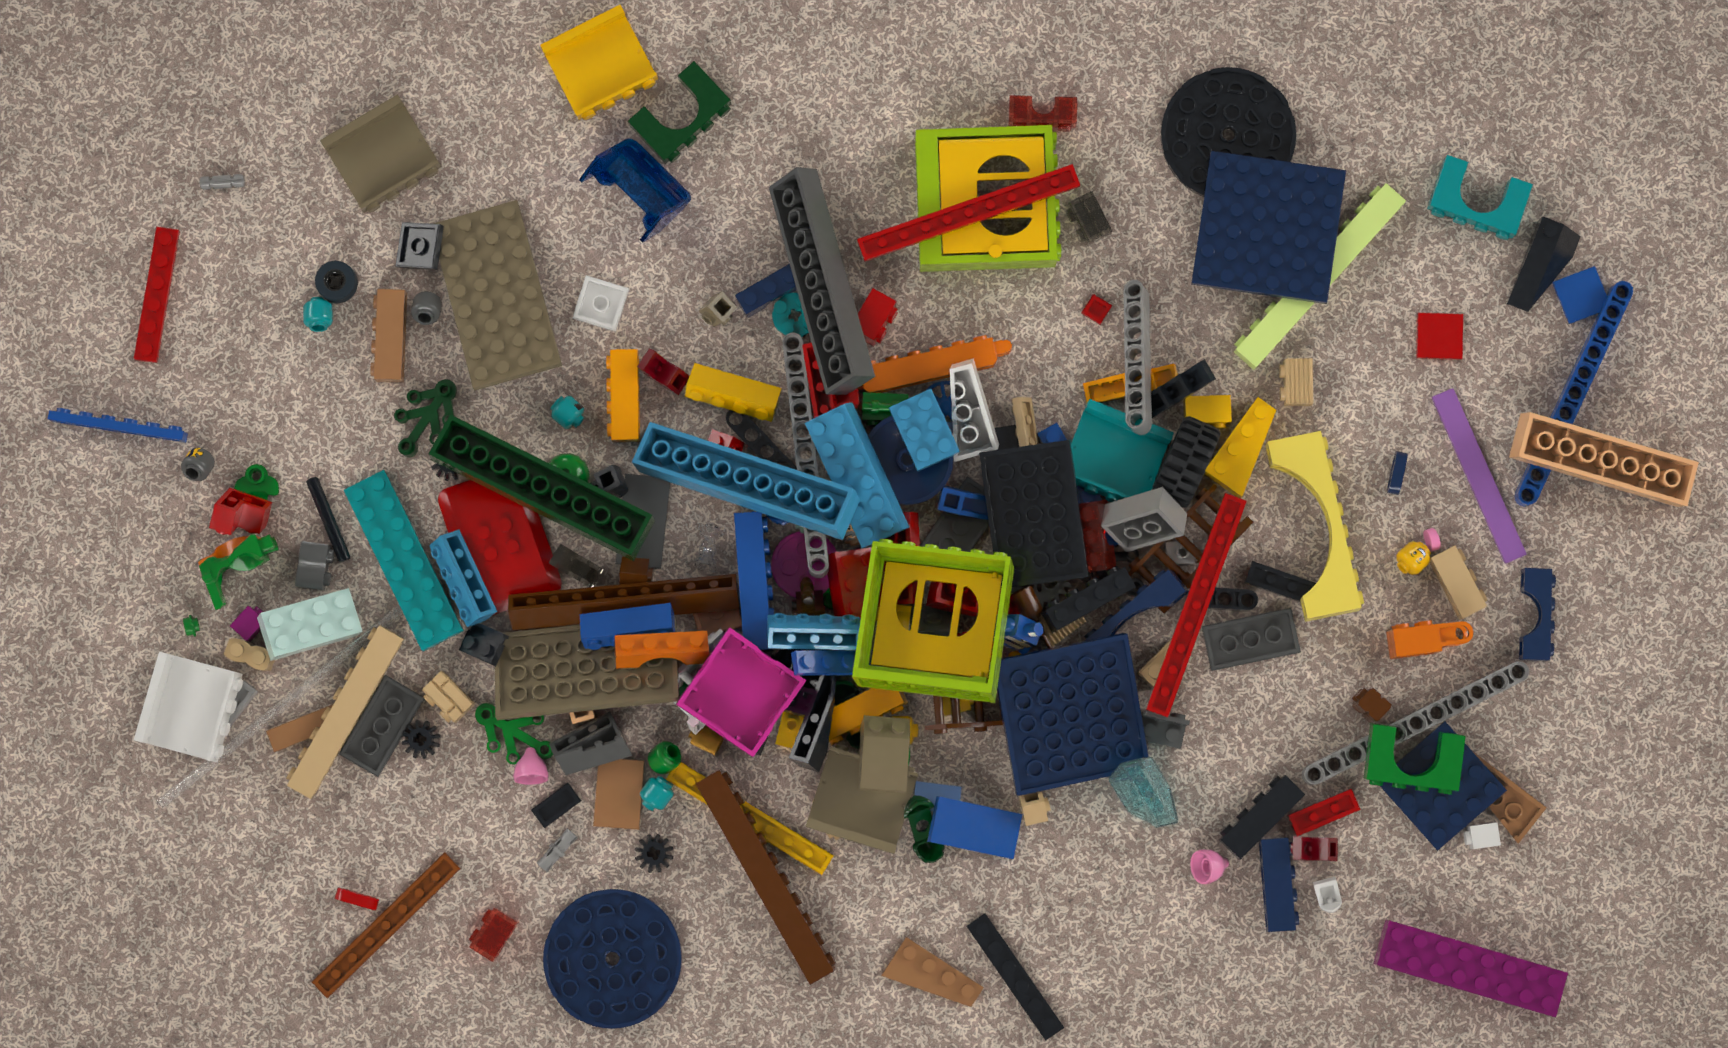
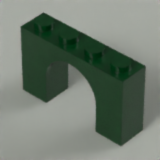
M695 61L678 75V80L694 96L699 105L698 114L689 126L682 129L667 128L645 106L628 120L629 126L664 164L668 161L673 163L681 155L680 151L685 146L691 147L698 138L696 136L700 132L706 133L714 125L713 121L718 116L722 118L731 110L729 107L731 105L730 98Z

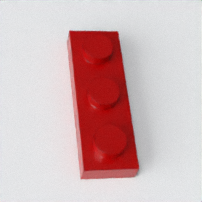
M1348 789L1287 816L1295 835L1300 836L1361 809L1352 789Z

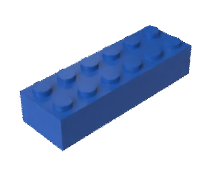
M760 512L734 513L743 637L756 645L761 651L771 652L773 648H768L767 615H774L775 613L774 608L769 606V601L773 600V587L768 585L767 579L772 578L771 564L766 562V555H770L769 540H765L764 533L769 532L768 519L763 517V514Z

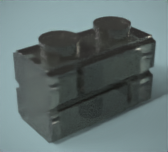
M1093 191L1068 202V209L1065 211L1070 222L1075 221L1078 227L1076 234L1081 243L1085 241L1088 246L1112 234V229Z

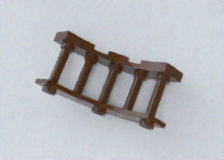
M1215 484L1209 490L1204 487L1195 497L1198 501L1186 512L1187 518L1190 517L1208 536L1212 526L1196 509L1204 502L1217 515L1220 505L1210 496L1217 488ZM1248 516L1241 522L1239 521L1231 545L1253 523ZM1185 535L1176 537L1175 539L1197 559L1196 563L1199 564L1203 552ZM1165 541L1156 543L1142 559L1137 556L1128 566L1131 569L1128 572L1130 577L1137 571L1151 585L1155 581V576L1143 563L1154 554L1169 570L1175 572L1188 589L1197 570L1196 568L1191 574L1188 571L1182 570L1160 548ZM1172 606L1158 607V609L1165 614Z
M933 696L935 725H927L925 730H934V734H947V729L974 728V732L988 731L987 727L1003 726L1001 709V721L985 722L983 702L974 701L975 722L961 723L960 700L958 698H950L952 724H945L943 698L941 696Z

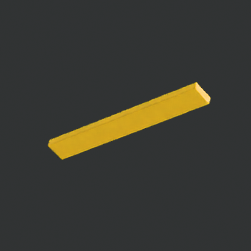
M681 762L678 767L668 774L666 780L707 805L695 784L706 777ZM746 801L742 804L746 813L748 811L752 813L756 821L754 827L757 832L762 831L768 843L821 875L824 873L834 855Z

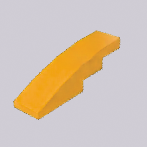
M1174 363L1151 369V391L1178 375ZM1125 373L1083 383L1086 401L1088 402L1089 399H1092L1099 403L1125 398ZM1142 375L1137 376L1134 382H1138Z

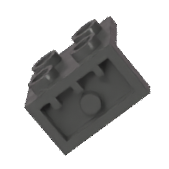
M1148 710L1141 712L1146 742L1181 749L1185 728L1190 724V720H1185L1186 715L1170 713V716L1166 718Z

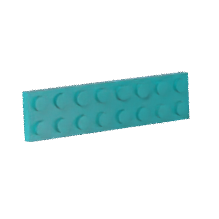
M382 470L343 490L421 650L424 652L463 632L464 629L386 471Z

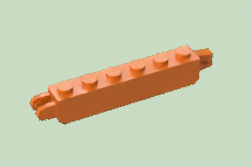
M986 335L973 338L974 341L969 343L960 340L951 343L952 346L947 348L938 345L929 348V352L925 353L916 350L907 353V357L903 358L894 355L885 358V362L876 363V360H872L871 363L875 377L858 387V390H864L867 393H883L949 378L952 364L973 358L977 371L993 368L997 362V357L1009 354L1013 344H1011L1010 340L1005 339L1004 341L993 342L992 337L987 338Z

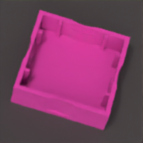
M729 627L676 705L749 756L754 757L772 731L780 715L788 708L806 680L801 676H794L792 670L765 654L756 645Z

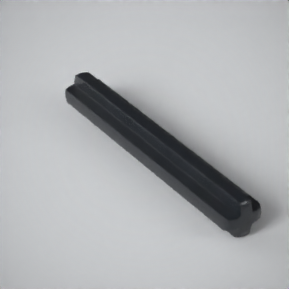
M312 477L306 481L337 559L339 562H345L351 556L319 478Z

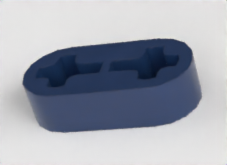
M1395 452L1387 493L1399 495L1408 453Z

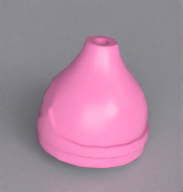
M526 748L524 755L516 763L513 774L516 783L536 785L548 781L547 766L544 760L539 757L535 748Z
M1206 849L1193 853L1190 862L1192 875L1200 884H1210L1217 881L1229 866L1228 859L1223 858L1213 850Z

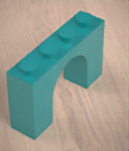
M1447 155L1441 165L1427 207L1428 210L1432 211L1431 214L1440 218H1444V216L1451 217L1454 223L1465 225L1466 223L1474 225V229L1480 232L1492 231L1496 233V237L1503 240L1516 236L1533 184L1511 177L1507 182L1502 200L1497 209L1487 213L1473 211L1464 203L1460 192L1461 183L1469 162Z

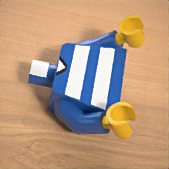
M1008 614L1003 645L1012 650H1018L1009 653L1008 657L1028 653L1032 647H1035L1040 636L1043 634L1042 624L1020 614Z

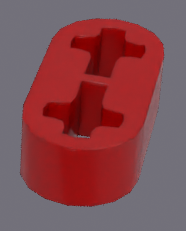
M340 887L337 888L334 898L371 910H376L379 903L378 898Z

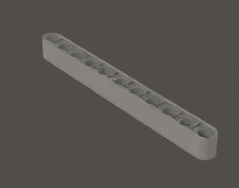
M789 333L783 339V353L796 467L798 471L812 473L814 476L819 477L815 445L810 434L806 437L797 435L798 430L807 429L805 423L812 420L802 348L803 340L799 334ZM795 341L799 346L793 350L789 349L787 344ZM793 363H798L802 366L799 371H792L789 367ZM795 385H801L804 387V390L801 393H795L792 391V388ZM797 407H804L807 410L804 415H797L794 411ZM802 451H809L812 454L809 459H802L799 455ZM803 527L809 573L814 578H823L829 571L826 536L823 533ZM814 539L822 542L821 547L817 549L812 548L809 544ZM820 561L825 567L821 571H816L812 568V565Z
M1521 661L1510 663L1389 724L1390 726L1397 727L1400 731V737L1395 740L1394 746L1524 681L1529 675L1528 666ZM1514 666L1520 667L1522 671L1520 678H1515L1512 675ZM1494 676L1499 677L1502 682L1498 689L1493 687L1491 683ZM1474 686L1481 690V696L1478 699L1474 698L1471 694V689ZM1454 696L1458 697L1461 701V706L1458 709L1451 706V699ZM1432 707L1439 708L1441 715L1438 719L1432 718L1430 714ZM1412 717H1417L1420 720V727L1417 730L1410 726ZM1369 735L1304 767L1302 771L1304 782L1309 785L1319 784L1365 761ZM1352 747L1359 751V758L1357 760L1350 759L1348 755ZM1331 758H1335L1339 762V767L1336 771L1328 767V761ZM1311 768H1315L1319 773L1318 779L1315 781L1310 780L1307 775Z

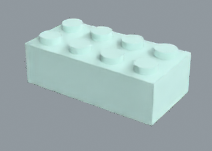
M349 588L262 612L257 617L270 661L349 639L363 632Z

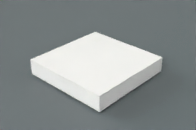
M586 275L572 318L616 332L629 288Z

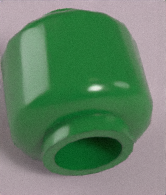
M663 741L650 750L647 760L654 772L665 775L679 766L682 756L678 746L670 741Z

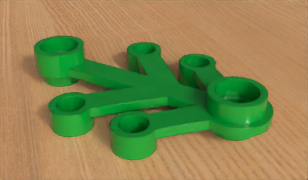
M483 703L477 707L475 718L479 724L485 726L488 739L487 749L489 752L497 753L501 749V743L496 739L494 725L502 729L508 753L506 760L509 764L516 765L521 759L520 754L516 750L514 737L535 748L537 754L542 759H549L554 755L549 745L551 742H540L519 729L533 724H543L545 720L544 715L541 716L542 719L539 723L534 722V716L505 721L504 719H496L494 705ZM485 710L490 711L488 719H484L482 716ZM491 742H497L498 748L491 750ZM542 746H548L549 752L542 754ZM513 753L518 757L515 762H511L509 759Z

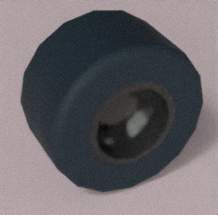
M334 260L326 262L318 269L315 276V285L319 294L327 301L343 303L351 299L356 293L358 280L355 272L349 265Z

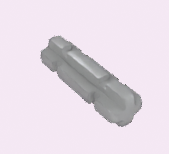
M234 174L233 177L231 175L212 176V178L209 176L200 178V187L203 190L211 189V187L222 189L232 188V186L236 188L245 186V178L242 174Z

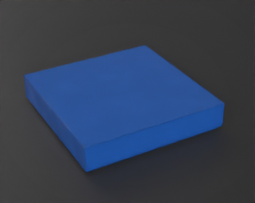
M1595 266L1552 282L1568 324L1598 314L1607 297Z

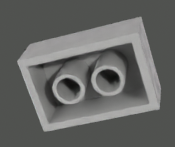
M1163 487L1105 504L1101 526L1125 552L1183 536L1187 513Z

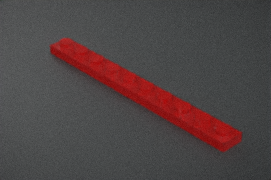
M1071 164L858 238L857 242L864 262L1070 191L1080 187V182L1074 166Z
M1224 493L1145 710L1166 718L1169 716L1246 505V500Z

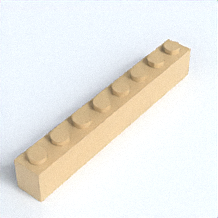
M379 625L378 628L373 627L367 637L370 640L366 649L364 647L360 649L355 658L358 660L355 668H349L344 677L347 680L343 688L339 687L332 698L336 700L332 708L327 707L321 717L324 722L320 728L315 727L309 738L313 741L309 748H303L298 757L301 760L298 767H292L286 779L290 780L287 784L288 787L309 799H312L405 640V638L382 625Z

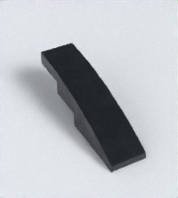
M1205 359L1151 391L1152 419L1216 380ZM1142 398L1136 401L1134 404H1138L1139 402H1141Z

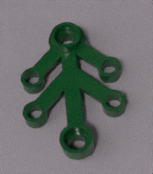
M443 379L436 384L434 389L421 392L411 390L408 392L407 400L413 405H418L422 400L433 398L434 400L428 406L408 411L404 409L395 411L394 418L401 424L421 417L408 438H404L399 442L398 450L402 455L413 457L417 454L418 445L416 442L429 423L432 432L429 441L431 444H434V438L441 432L438 410L442 404L445 411L442 417L443 424L446 423L450 414L455 416L452 400L456 396L457 387L454 382ZM444 387H448L446 393H442ZM417 394V399L412 401V395ZM405 413L404 418L400 420L399 414ZM406 443H409V448L407 450H404V445Z

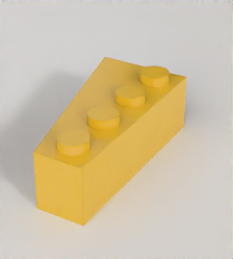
M1257 397L1205 470L1204 474L1235 497L1241 498L1243 496L1276 409Z

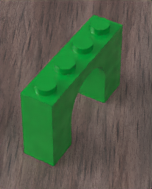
M1370 723L1363 777L1369 780V784L1383 786V782L1392 783V787L1406 789V785H1413L1415 790L1429 792V788H1437L1438 793L1452 794V790L1459 791L1466 736L1439 732L1436 757L1432 766L1423 773L1411 775L1402 772L1394 760L1393 753L1397 727Z

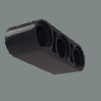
M1215 587L1208 609L1250 611L1258 604V596L1254 591L1248 589ZM1225 593L1229 596L1230 601L1228 605L1219 603V594ZM1243 595H1249L1252 598L1253 602L1250 607H1246L1241 603Z

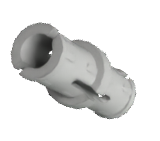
M566 828L558 840L549 845L550 848L537 861V864L548 872L560 857L563 858L566 855V850L578 837Z

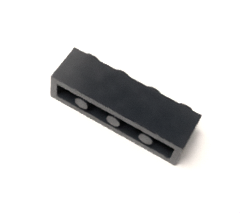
M1277 775L1268 784L1271 788L1265 794L1261 791L1252 800L1255 804L1249 810L1245 807L1236 816L1238 821L1233 826L1228 824L1220 832L1222 837L1219 841L1238 860H1241L1305 796L1286 775H1283L1281 778Z

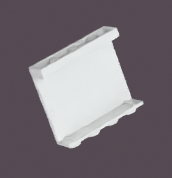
M159 651L134 740L208 761L218 762V759L223 755L224 738L230 731V723L228 722L237 706L235 698L237 692L242 688L243 674Z

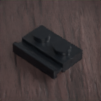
M478 623L472 625L470 630H467L459 651L496 667L505 647L503 644L506 639H509V636Z

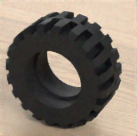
M1191 416L1184 417L1152 490L1163 487L1182 508L1188 507L1221 433L1218 428Z

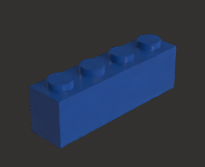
M671 603L580 614L581 641L585 649L597 650L605 646L615 647V635L675 632L674 611Z

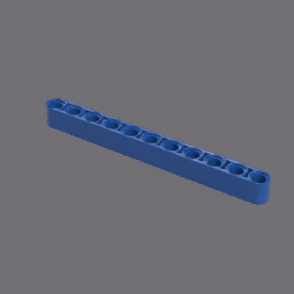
M1619 281L1609 289L1606 300L1595 319L1550 418L1573 424L1633 295V287L1629 282ZM1619 287L1625 291L1624 298L1616 294V288ZM1608 307H1612L1615 310V318L1607 315ZM1598 328H1603L1606 331V338L1598 336ZM1589 348H1593L1596 350V359L1589 357ZM1579 368H1583L1587 371V379H1583L1579 376ZM1569 389L1577 390L1578 399H1572L1569 396ZM1560 409L1568 411V420L1560 417ZM1528 463L1515 491L1514 498L1516 503L1523 507L1535 503L1551 470ZM1532 470L1539 471L1541 475L1539 481L1532 479ZM1523 490L1530 492V501L1523 500L1521 496Z

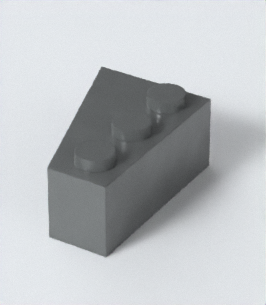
M610 711L549 743L554 757L565 775L633 756L620 727Z

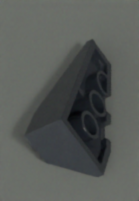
M1542 216L1536 224L1507 304L1529 312L1573 258L1581 236L1566 225Z

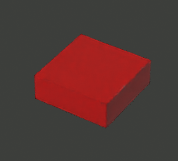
M1093 294L1081 314L1101 325L1113 305Z

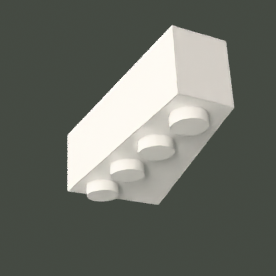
M974 358L952 364L950 367L953 437L960 451L954 455V462L978 456L980 452L998 450L999 442Z

